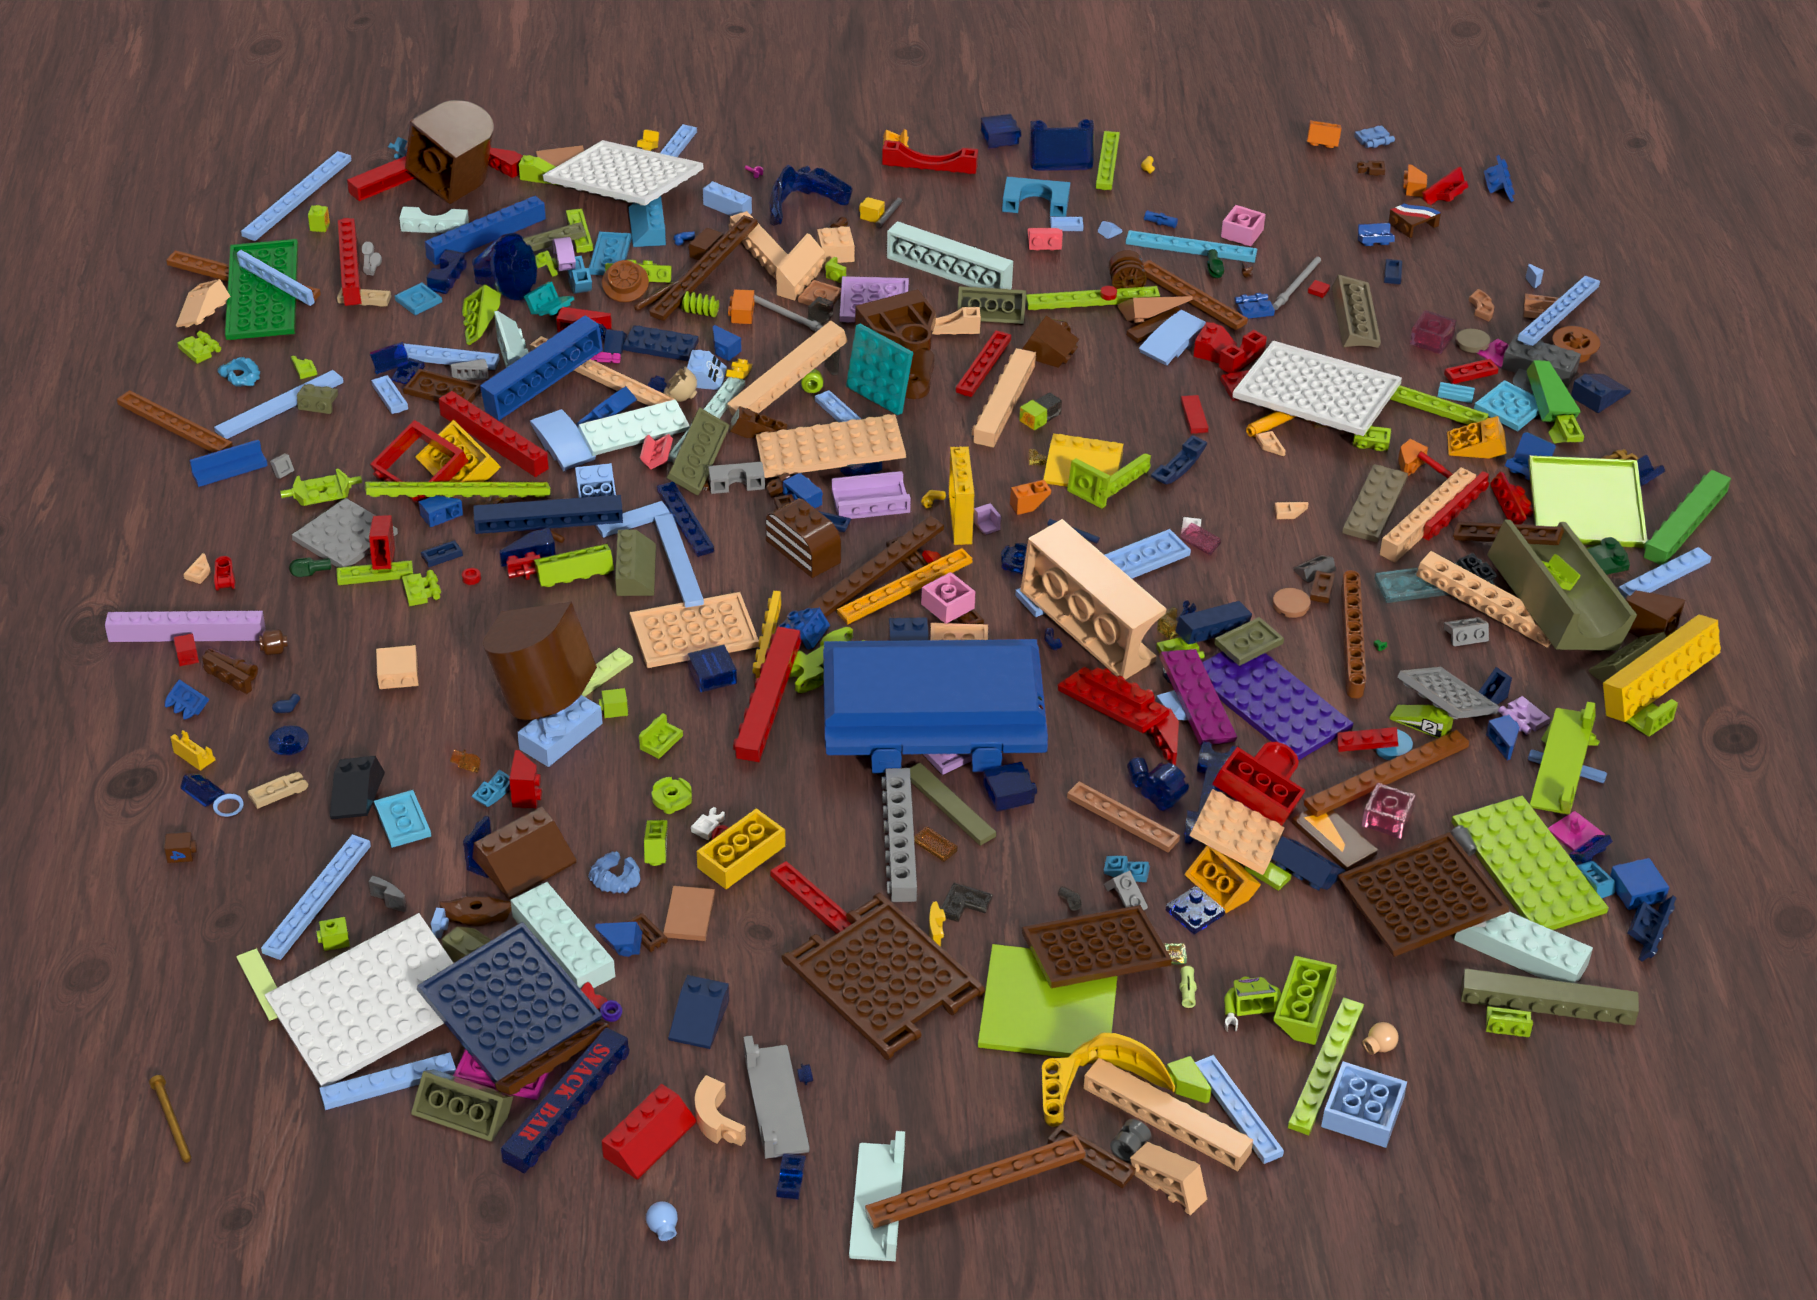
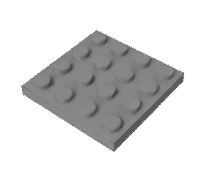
M345 498L293 533L292 540L323 559L329 558L331 564L338 568L351 567L371 553L369 533L372 518L376 515ZM393 526V533L395 536L398 534L397 528Z
M1442 667L1402 670L1397 677L1403 681L1405 686L1418 691L1419 696L1428 698L1435 707L1444 709L1454 719L1497 714L1500 706Z

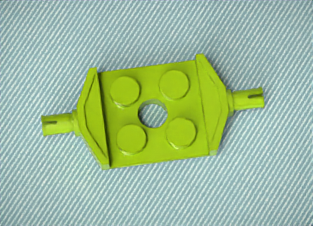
M336 469V475L301 481L300 476H297L293 488L280 491L281 498L293 496L301 506L348 497L349 489L352 488L351 485L362 483L361 476L347 477L340 469Z

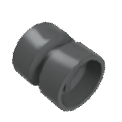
M1137 1119L1127 1120L1110 1144L1112 1152L1121 1160L1131 1162L1130 1157L1151 1138L1149 1128Z

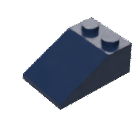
M1584 374L1574 381L1571 396L1574 400L1594 412L1600 413L1629 394L1631 390L1605 374Z
M889 618V641L928 640L927 618Z
M687 975L680 992L668 1037L669 1041L711 1049L729 1003V983Z

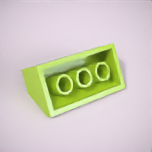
M1299 956L1294 957L1274 1016V1022L1293 1040L1316 1045L1336 983L1337 965Z

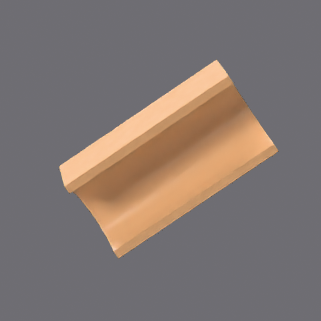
M1063 519L1028 538L1020 590L1116 676L1121 675L1126 680L1156 661L1157 656L1141 641L1150 627L1166 614L1167 609Z

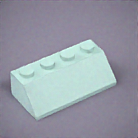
M494 311L497 340L507 368L528 354V349L522 337L521 328L518 329L516 322L499 311Z

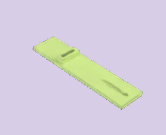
M257 948L236 956L268 1020L271 1021L278 1018L265 998V994L276 989L277 986Z

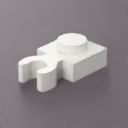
M711 808L709 816L703 814L691 826V832L709 840L712 837L713 830L724 821L725 812L722 811L721 814L716 815V808Z

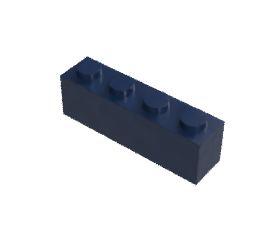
M1240 601L1179 616L1175 632L1189 645L1219 637L1250 622L1252 613Z

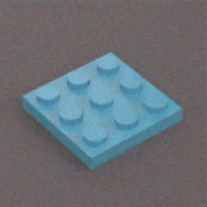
M1505 380L1478 400L1474 406L1475 410L1487 413L1491 418L1498 416L1502 424L1516 431H1519L1540 414L1533 394Z

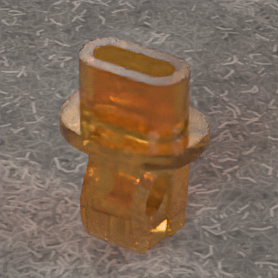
M454 749L450 762L458 764L460 769L463 768L478 773L481 759L477 755L467 754L465 749L463 752Z

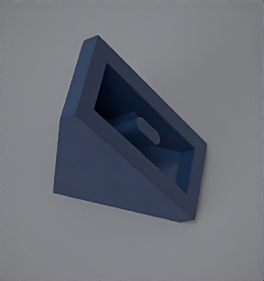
M606 329L604 352L611 353V355L613 353L622 354L627 334L623 331Z
M1495 667L1479 690V693L1495 704H1499L1508 698L1512 677L1498 667Z

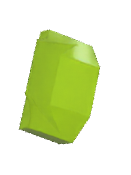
M1574 415L1556 416L1555 425L1548 432L1554 444L1583 442L1584 435Z

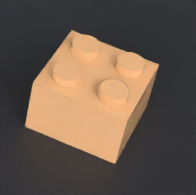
M841 226L838 228L817 229V243L825 252L826 263L833 257L838 258V263L854 262L855 245L850 227Z

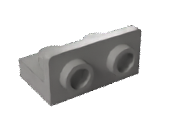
M1480 617L1444 622V630L1452 635L1453 646L1489 641L1488 622Z

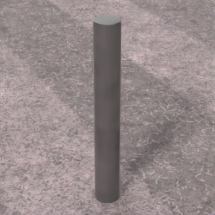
M897 198L875 223L876 227L880 228L903 202L901 198Z

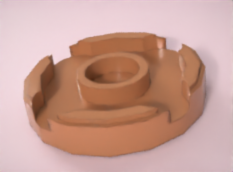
M1296 588L1281 589L1273 597V608L1279 614L1283 613L1289 618L1304 616L1310 609V597L1307 593Z

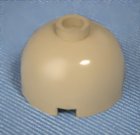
M684 367V370H678L668 382L671 384L669 389L667 387L664 389V394L676 399L677 402L686 401L688 398L692 399L697 393L696 376L687 367Z

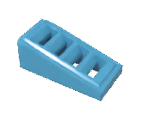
M1594 861L1577 865L1601 898L1615 893V881Z

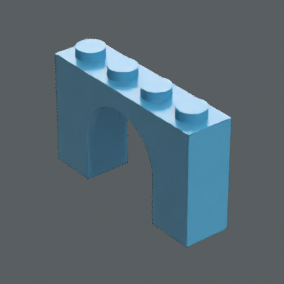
M1007 177L1002 212L1018 213L1020 202L1023 199L1038 196L1050 201V216L1066 217L1070 196V182Z

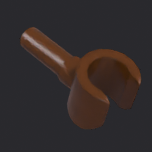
M1242 262L1244 267L1242 269L1243 276L1245 278L1253 276L1251 273L1253 267L1248 266L1246 262Z

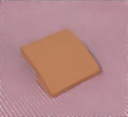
M1525 294L1524 317L1538 318L1559 298Z

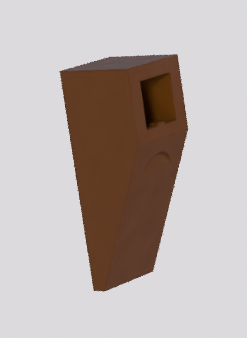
M741 406L738 407L730 420V432L745 438H756V434L763 432L787 430V424L782 421H777Z

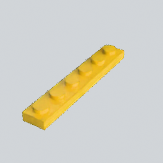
M773 591L772 598L768 599L769 611H765L766 623L762 624L763 636L759 637L760 649L756 650L757 662L753 663L752 669L753 674H756V678H759L761 675V664L765 663L766 650L770 648L771 636L776 631L781 609V591Z

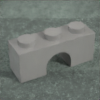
M762 462L708 466L711 494L729 492V486L735 482L745 484L747 491L765 489V475Z

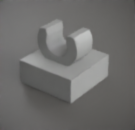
M283 454L270 461L276 478H282L294 471L288 454Z

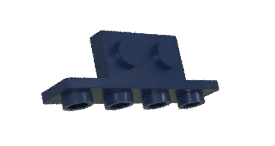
M1674 895L1661 903L1658 912L1644 901L1639 904L1627 933L1644 945L1638 958L1641 962L1648 957L1652 958L1658 951L1657 945L1664 936V928L1669 924V915L1675 909L1676 897Z

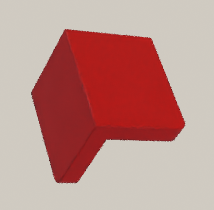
M193 633L174 637L179 666L199 663Z

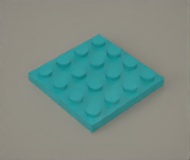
M862 324L856 325L846 387L896 415L902 414L913 352Z

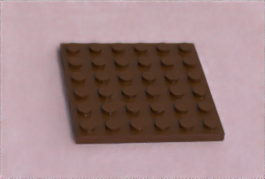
M1450 832L1338 875L1339 883L1393 957L1509 912V906Z

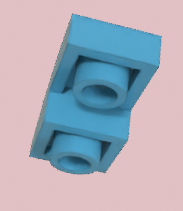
M498 770L488 783L484 781L472 795V798L486 807L491 806L510 790V776Z
M1107 856L1104 874L1117 877L1130 871L1135 882H1147L1150 866L1149 862H1128L1127 856Z

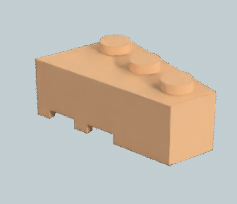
M1149 1142L1144 1144L1130 1157L1132 1166L1136 1168L1135 1176L1156 1191L1160 1188L1169 1195L1168 1200L1172 1203L1177 1201L1186 1207L1185 1212L1191 1215L1207 1200L1201 1167L1198 1163Z

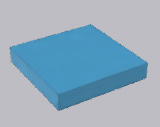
M420 283L395 295V301L412 314L417 315L442 303V297L425 284Z

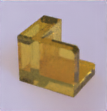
M1175 607L1166 611V614L1158 619L1157 630L1168 639L1178 635L1175 632L1178 620H1176L1177 609Z

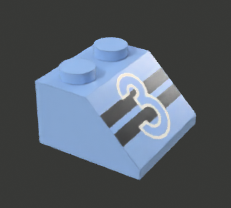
M692 350L687 368L696 376V388L719 390L723 385L727 366L709 351Z

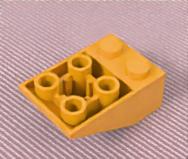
M1498 416L1447 431L1449 456L1490 459L1506 454L1505 431Z

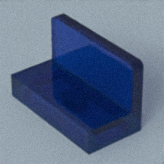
M403 342L370 352L376 374L409 364V356Z
M1648 455L1637 459L1640 486L1665 472L1663 465L1653 467Z

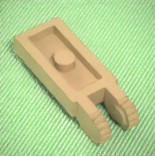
M296 772L248 791V796L258 809L292 795L294 792L301 793L307 789L308 783L303 780L301 773Z

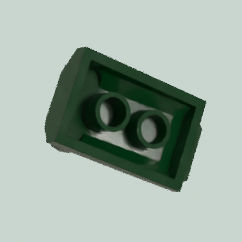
M1607 537L1602 539L1599 545L1586 547L1606 575L1629 570L1628 554L1615 538Z

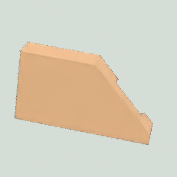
M1273 431L1256 434V441L1262 450L1285 456V449Z
M1308 502L1275 503L1276 519H1295L1308 509Z
M204 553L184 573V579L201 584L211 573Z

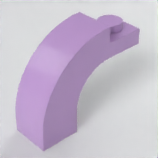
M571 238L553 239V257L557 261L559 271L575 269L576 261Z

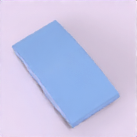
M1180 310L1160 325L1139 347V351L1167 366L1175 356L1179 357L1186 348H1191L1206 322Z
M562 409L530 420L545 450H549L554 461H558L563 471L595 460L596 455L592 456L579 429Z

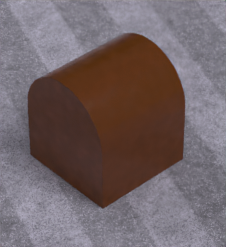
M447 101L411 120L405 168L449 204L477 189L484 183L487 177L494 128L491 116L476 104L466 101Z
M572 602L501 611L483 640V647L510 713L518 719H540L569 707L582 695L597 669Z

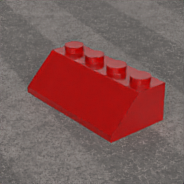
M660 1084L602 1140L603 1158L638 1180L696 1123V1118L677 1093Z

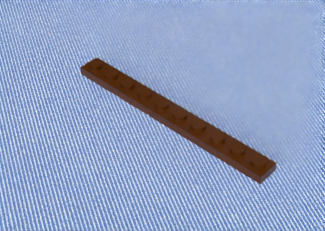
M743 215L649 311L650 316L664 321L682 303L686 291H689L690 295L758 225L757 219Z
M929 516L805 609L820 607L824 616H829L903 561L904 558H907L942 532L944 524Z

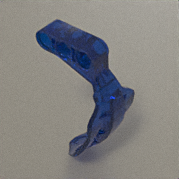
M787 165L783 168L779 178L772 187L769 202L770 224L775 226L782 223L783 201L791 192H795L800 188L826 196L840 205L849 204L853 188L823 168H815L809 173L796 172L792 166Z

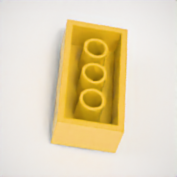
M756 808L697 850V868L724 889H728L785 847V829Z

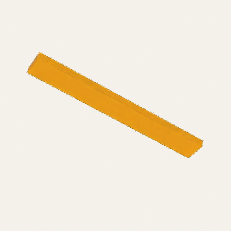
M960 548L837 609V614L848 625L921 589L923 586L950 572L953 573L973 563L972 557L963 548Z

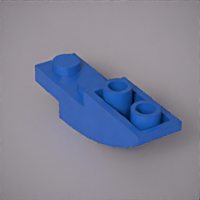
M625 386L599 404L588 415L577 422L576 425L579 427V424L620 414L637 401V398Z

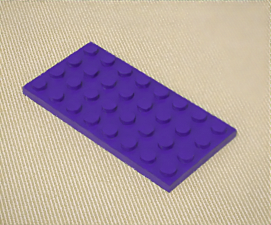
M1223 651L1202 662L1220 701L1269 741L1283 743L1290 747L1296 753L1298 760L1336 739L1339 732H1347L1353 728L1352 721L1266 653L1240 666Z

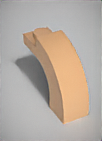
M706 1075L698 1085L695 1093V1114L698 1127L708 1139L716 1144L721 1138H724L729 1143L742 1146L746 1140L745 1126L724 1117L717 1110L726 1098L725 1083Z

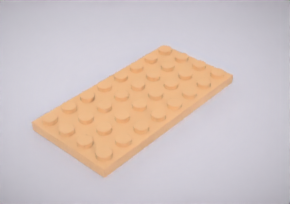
M889 414L881 417H867L860 420L852 419L846 422H832L825 425L817 424L811 427H798L790 430L782 429L776 432L756 434L765 478L775 477L779 474L782 476L787 472L789 474L906 458L896 416Z

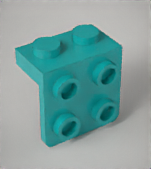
M552 281L543 284L524 296L531 314H539V316L545 314L554 315L559 312L560 308L570 306V302L575 300L573 296L558 297Z

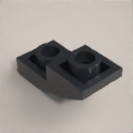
M1474 553L1459 558L1457 561L1460 567L1486 581L1497 577L1488 563H1481Z

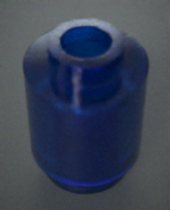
M1133 758L1129 761L1127 769L1132 783L1137 787L1147 786L1150 783L1151 774L1146 760L1143 758Z

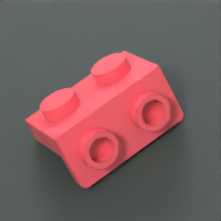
M667 434L655 441L650 435L645 436L640 454L641 461L650 469L664 465L668 461L673 438Z

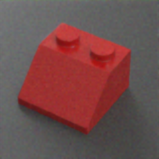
M1206 322L1195 340L1193 357L1219 363L1221 350L1231 344L1237 346V343L1223 326Z
M515 750L509 778L512 807L537 808L538 800L542 799V788H539L541 774H537V766L521 751Z

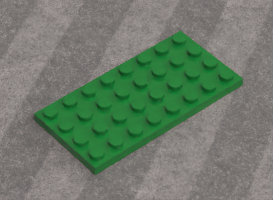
M290 239L230 245L228 293L230 297L227 299L226 340L295 334L296 298L241 267L237 252L242 250L297 281L298 240Z

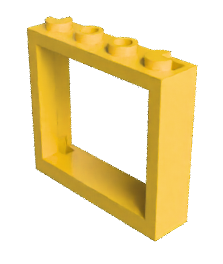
M962 446L950 447L948 498L954 545L972 544L974 487L969 447Z

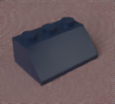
M1284 836L1281 837L1272 855V859L1276 861V866L1283 870H1286V868L1292 870L1294 877L1303 880V878L1310 881L1308 885L1318 891L1320 888L1328 890L1338 881V875L1346 872L1342 867L1297 840Z

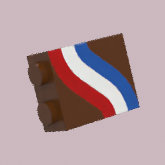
M1419 197L1390 209L1388 223L1407 237L1412 238L1414 226L1426 222L1433 228L1438 227L1441 212Z

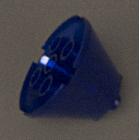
M516 233L502 235L472 260L476 284L487 285L501 294V296L513 301L525 299L524 296L532 292L530 290L532 285L536 283L537 278L536 258L530 244L527 245L523 240L524 237Z

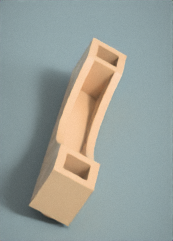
M962 307L952 314L936 318L932 334H980V307Z

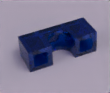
M446 249L439 258L440 269L432 268L426 277L427 287L436 293L447 294L453 288L455 281L459 279L460 274L467 266L463 252Z

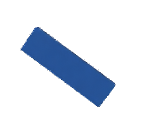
M259 440L190 460L192 476L198 487L268 466L267 460L261 451Z

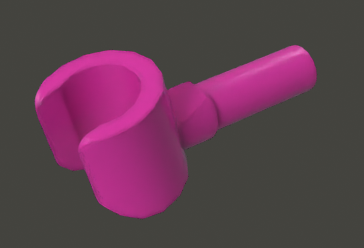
M747 165L745 166L746 170L754 173V178H758L759 174L763 175L764 169L762 167L756 166L753 169Z

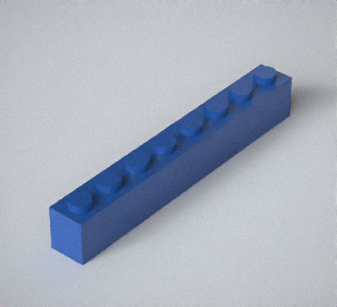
M533 196L466 225L447 231L437 237H433L425 241L426 257L434 265H437L546 219L545 204L538 197Z

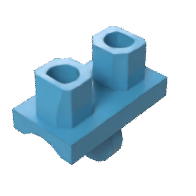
M400 137L397 138L395 144L390 143L388 146L398 152V154L394 155L396 160L407 154L405 146L408 141Z

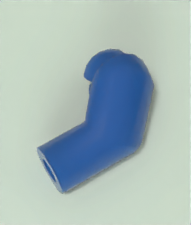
M695 232L676 234L673 240H675L676 245H682L684 240H694Z

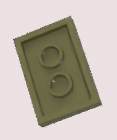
M1260 617L1215 638V645L1239 666L1282 645L1284 642V638Z

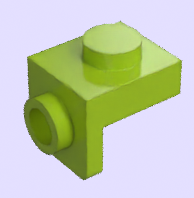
M548 251L541 252L533 257L537 268L547 265L552 277L558 275L556 259H552Z
M833 257L825 265L826 278L842 284V276H846V267L839 265L838 258Z

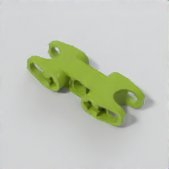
M844 627L827 634L821 640L820 648L808 655L798 651L789 678L799 677L795 682L796 692L805 693L824 684V641H851L853 638L852 628Z

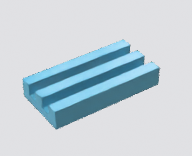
M1440 382L1437 397L1472 403L1475 388Z

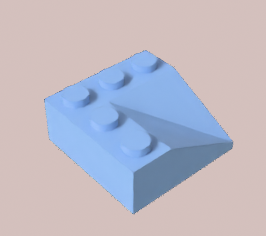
M1343 1061L1326 1104L1321 1127L1386 1148L1404 1099L1407 1081Z

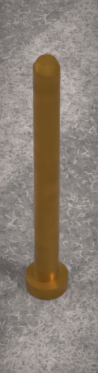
M162 1075L153 1076L149 1080L150 1087L156 1090L182 1161L188 1163L191 1160V1155L164 1088L166 1084L165 1078Z

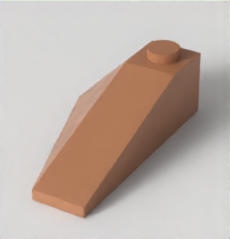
M1193 297L1132 298L1118 304V308L1127 321L1143 323L1147 318L1193 300Z

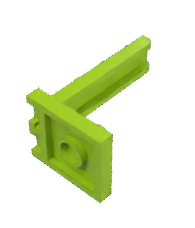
M1141 455L1111 476L1075 458L1071 462L1067 491L1102 509L1106 506L1107 498L1116 494L1120 489L1149 471L1151 455Z

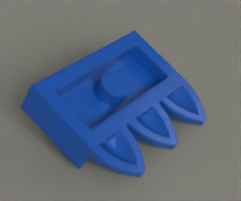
M178 680L166 697L165 707L167 708L175 704L174 713L176 714L184 710L183 719L185 720L195 714L199 715L210 699L183 681Z

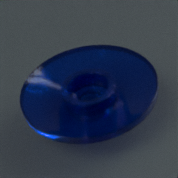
M284 726L278 728L270 735L268 743L270 749L277 754L293 755L306 748L309 743V736L306 730L301 727Z

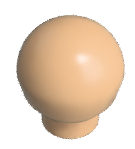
M1379 1022L1369 1030L1368 1037L1362 1043L1366 1051L1374 1055L1377 1052L1393 1050L1398 1043L1399 1036L1393 1025L1387 1022Z

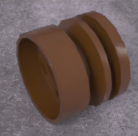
M1123 250L1111 257L1108 268L1113 287L1120 289L1145 286L1147 277L1144 264L1137 252Z

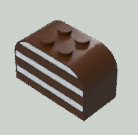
M798 498L766 516V541L811 578L841 563V539L838 530L828 518L805 500Z

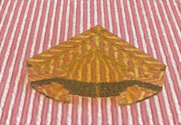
M1029 449V465L1047 464V457L1044 454L1038 453V450Z

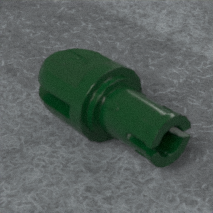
M1211 249L1207 252L1209 259L1207 261V269L1211 277L1218 279L1224 274L1223 261L1218 257L1217 250Z
M310 557L300 558L290 563L289 570L295 577L313 576L316 571L331 570V561L329 558L313 560Z

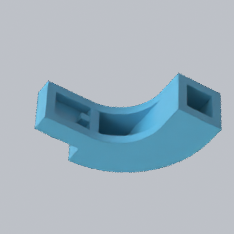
M575 256V269L567 270L571 290L574 294L589 292L592 290L589 268L584 267L582 256Z

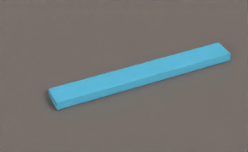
M1131 230L1128 231L1126 244L1205 256H1207L1209 250L1215 249L1218 252L1219 258L1254 263L1257 255V248Z

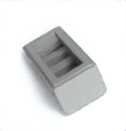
M485 359L451 364L453 378L461 380L489 379Z

